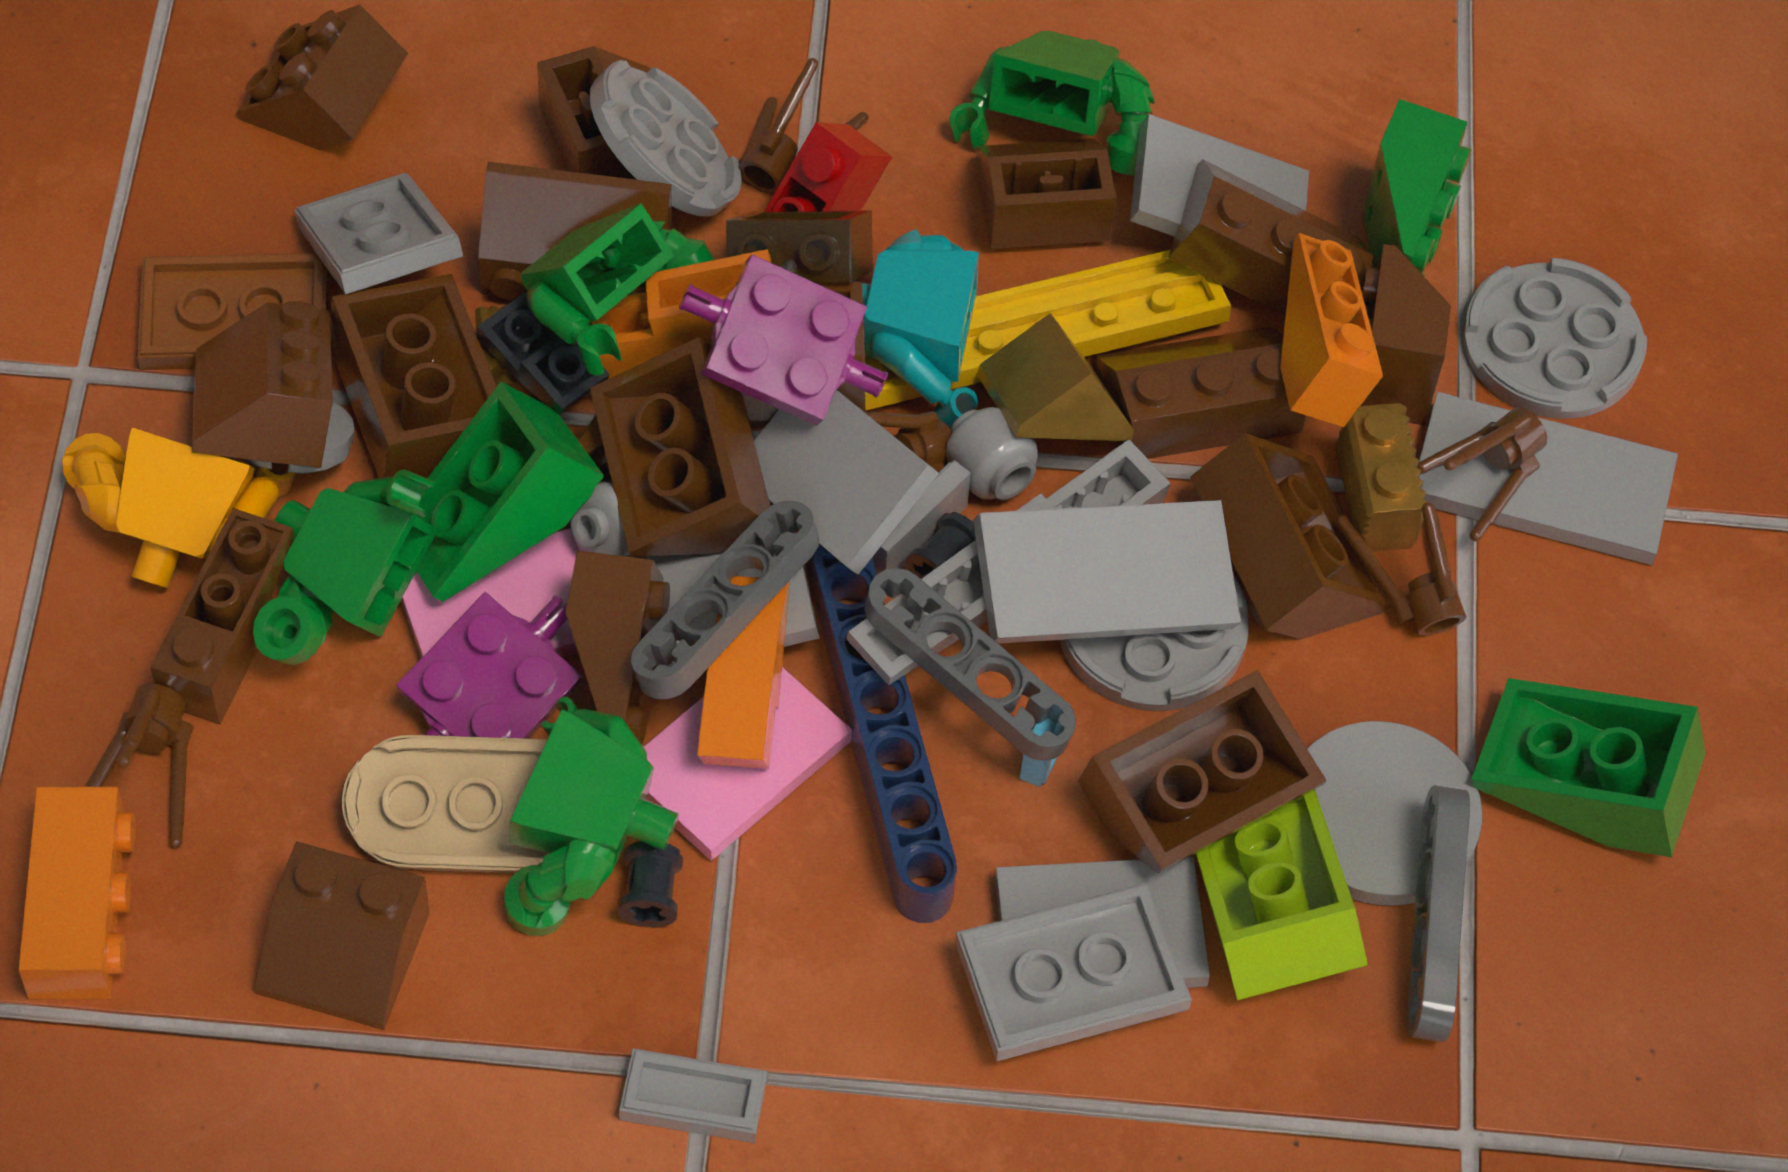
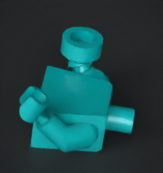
M915 229L895 239L883 252L878 254L871 284L862 283L863 305L867 306L864 314V352L867 356L876 359L903 379L930 404L938 402L934 412L937 414L938 419L945 422L951 429L954 422L962 414L976 409L978 404L977 395L973 390L960 387L952 391L950 387L951 381H959L978 289L979 252L964 251L960 246L952 243L943 235H920L918 230Z

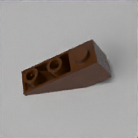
M235 508L232 509L150 667L155 684L170 687L184 697L187 704L184 713L219 725L221 724L248 671L256 647L253 637L254 620L259 610L272 599L283 566V560L294 533L292 527Z
M577 550L565 613L598 712L618 715L623 718L642 745L647 730L648 712L646 707H641L643 691L640 689L633 670L631 656L636 645L655 626L656 620L660 621L668 612L670 584L663 582L664 578L654 560Z

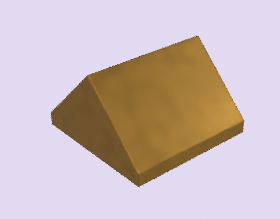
M1051 313L979 365L978 378L997 408L1001 410L1007 424L1017 438L1132 441L1135 430L1093 368Z

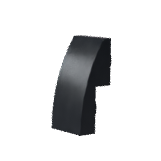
M525 292L478 325L476 336L499 363L523 386L561 414L590 393V387L607 380L610 374L604 367V374H590L585 368L578 343H566L543 325L530 310L526 299L527 293Z

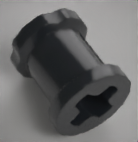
M957 512L944 513L938 520V531L923 548L912 550L907 556L906 565L908 571L922 579L974 542L976 536L972 520Z
M641 841L629 844L624 849L623 858L626 867L629 869L626 895H623L618 901V915L622 920L641 927L655 928L672 924L677 919L678 905L672 899L675 874L683 866V857L680 854V850L671 844H668L664 851Z

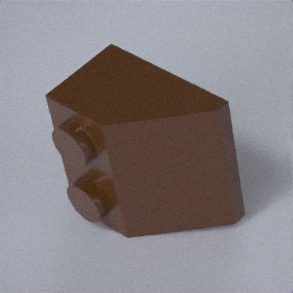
M296 841L272 899L254 988L255 993L384 1030L429 916L425 877Z

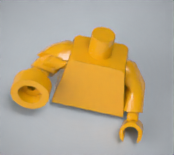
M136 428L131 429L127 452L115 439L100 433H90L74 439L66 448L62 459L63 474L68 484L75 489L84 514L106 531L121 532L143 540L132 577L165 588H169L180 552L206 560L233 508L265 518L278 497L286 495L291 490L296 475L294 472L277 475L268 468L258 467L256 476L252 480L256 469L249 465L218 455L193 453L191 446Z

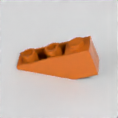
M1298 233L1293 242L1280 365L1289 408L1291 411L1344 427L1383 377L1351 250L1345 249L1339 243L1331 240L1321 241Z

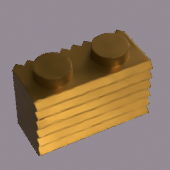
M1401 403L1360 406L1347 424L1341 427L1342 430L1339 431L1340 437L1337 438L1338 444L1335 445L1352 525L1372 551L1412 548L1417 542L1424 519L1422 506L1424 503H1427L1424 500L1426 491L1422 489L1424 481L1419 478L1421 470L1417 468L1419 460L1415 458L1417 449L1412 447L1414 438L1410 437L1412 428L1408 426L1410 418L1406 416L1407 407Z

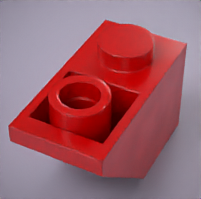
M816 122L765 211L860 210L871 195L892 156L848 124Z

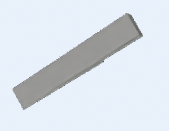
M1127 440L1048 498H1045L1040 493L1017 511L1160 504L1164 502L1171 483L1130 440ZM975 540L923 577L922 580L979 627L988 619ZM900 594L884 606L890 610L897 605L905 608L908 598ZM924 612L919 622L914 619L910 630L917 632L919 625L929 614ZM867 618L848 631L846 639L888 685L919 666L875 629ZM937 630L927 636L928 645L935 653L941 652L959 640L956 634L947 630Z

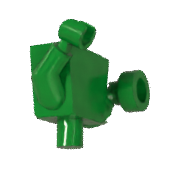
M1040 31L1011 46L1000 47L993 51L969 93L972 102L956 106L951 111L949 119L955 142H958L962 134L970 129L969 136L972 147L976 149V146L985 145L989 139V130L984 116L988 108L1000 113L1093 136L1113 105L1115 114L1121 116L1122 123L1119 124V130L1107 137L1106 149L1108 151L1110 167L1116 172L1135 176L1140 125L1149 114H1153L1150 103L1154 104L1155 101L1147 79L1127 60L1119 58L1120 51L1116 47L1101 44L1093 39L1085 40L1053 31Z
M642 203L576 229L521 273V281L528 290L526 294L527 304L532 313L543 325L566 343H578L585 368L593 375L604 374L600 355L610 354L619 361L622 360L614 330L606 324L589 326L590 322L601 318L655 272L715 260L703 240L687 238L674 228L672 230L662 229L665 221L652 220Z
M404 469L398 471L393 477L353 482L344 492L325 488L319 493L311 509L294 500L286 502L277 513L274 522L293 528L292 545L283 560V568L289 574L281 584L278 597L268 601L259 610L254 620L253 637L255 645L260 652L286 665H297L307 661L325 641L326 633L333 625L332 609L346 621L381 637L439 530L419 519L424 517L426 511L419 507L420 498L426 489L434 488L435 482Z
M561 697L556 701L555 706L560 711V714L555 723H548L546 720L541 723L542 728L549 737L510 819V843L550 853L544 856L543 861L538 865H530L518 870L510 877L505 888L504 911L507 919L516 930L529 936H544L555 932L564 924L570 912V901L579 898L588 900L594 895L613 872L628 836L664 851L679 817V813L645 800L652 783L654 767L647 761L646 750L623 718L618 715L588 709L578 710L573 701L568 697Z

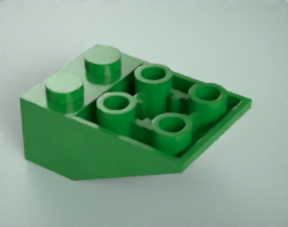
M1402 99L1398 100L1380 142L1362 215L1369 250L1374 256L1372 260L1374 268L1378 267L1383 244L1396 246L1421 274L1424 272L1427 263H1432L1443 233V229L1440 228L1445 218L1450 219L1461 189V185L1451 181L1460 183L1471 153L1470 148L1461 146L1467 121Z

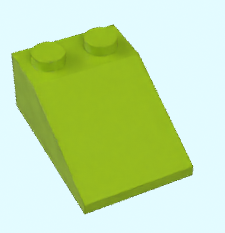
M1315 790L1196 853L1237 1000L1368 966L1356 909Z

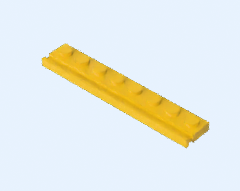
M1170 250L976 296L959 381H951L950 389L980 383L981 381L977 376L979 365L1049 313L1053 315L1080 353L1086 357L1229 322L1231 304L1220 283L1168 258ZM865 354V364L888 373L886 381L883 382L884 387L877 398L865 392V410L922 397L903 379L876 359L870 358Z

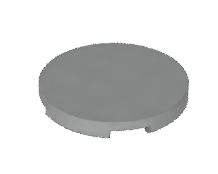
M623 60L612 63L594 80L590 90V105L596 124L612 152L637 180L672 184V206L696 216L716 215L736 198L741 188L739 161L733 156L728 158L722 144L713 132L719 126V123L699 99L681 83L657 68L652 67L646 73L630 67L628 62Z
M1551 258L1549 263L1525 264L1514 268L1505 266L1491 274L1475 291L1463 326L1464 351L1473 372L1491 393L1512 407L1526 408L1537 416L1556 419H1571L1593 415L1621 400L1632 388L1639 375L1646 355L1647 336L1644 334L1641 322L1630 304L1631 297L1617 282L1590 266L1560 258Z
M1234 578L1241 623L1233 629L1063 639L1059 641L1066 660L1077 676L1092 690L1108 700L1130 708L1147 711L1182 709L1222 689L1237 671L1247 645L1248 606L1242 589Z
M1369 721L1337 728L1319 738L1307 749L1327 780L1324 785L1318 787L1315 791L1352 899L1364 903L1389 906L1415 903L1422 813L1428 791L1434 785L1467 790L1469 793L1470 820L1467 867L1481 832L1482 805L1478 789L1473 788L1472 775L1459 757L1442 742L1410 726L1392 722Z

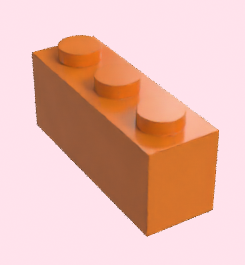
M36 787L19 960V973L28 999H111L113 974L124 973L126 941L124 933H117L118 913H128L130 909L131 879L129 872H122L123 852H134L136 820L134 812L124 811L118 787Z

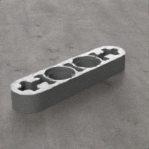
M782 501L764 510L636 645L632 652L631 664L640 689L647 696L655 699H670L681 695L690 688L814 555L819 546V535L811 510L807 506L796 501ZM756 568L763 571L760 579L747 586H738L731 583L734 575L744 569ZM705 612H715L722 615L720 621L712 628L695 630L689 627L695 617ZM673 661L675 662V664H673L671 667H667V666H669Z
M892 568L884 570L874 577L867 592L864 610L868 621L875 629L1023 754L1032 759L1045 761L1055 759L1064 753L1075 731L1076 718L1073 709L1061 696L917 575L905 569ZM901 593L908 598L905 608L897 605L890 610L883 605L886 595L894 598ZM924 612L928 613L929 615L923 619L917 632H912L910 629L913 620L915 619L919 622ZM937 630H947L956 634L961 640L963 648L956 655L942 656L935 653L929 647L927 636ZM984 672H999L1009 680L1012 692L1003 698L988 697L978 688L976 678ZM1025 695L1029 698L1025 709L1020 707L1015 717L1009 714L1014 711L1021 696ZM1050 718L1056 723L1053 733L1046 731L1039 736L1031 730L1035 721L1041 723Z
M1434 785L1428 791L1423 808L1406 1012L1407 1033L1409 1037L1445 1042L1449 1037L1454 1021L1470 820V796L1467 790Z

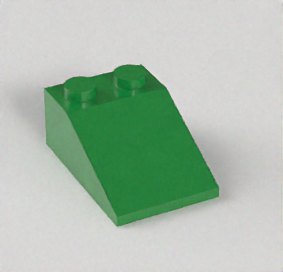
M500 382L427 478L434 481L435 486L433 489H426L420 498L419 507L426 511L424 517L419 519L439 530L421 561L417 573L434 598L442 602L565 527L578 509L592 496L595 487L604 475L557 411Z
M1508 678L1471 779L1473 788L1607 847L1672 857L1706 754L1698 707Z

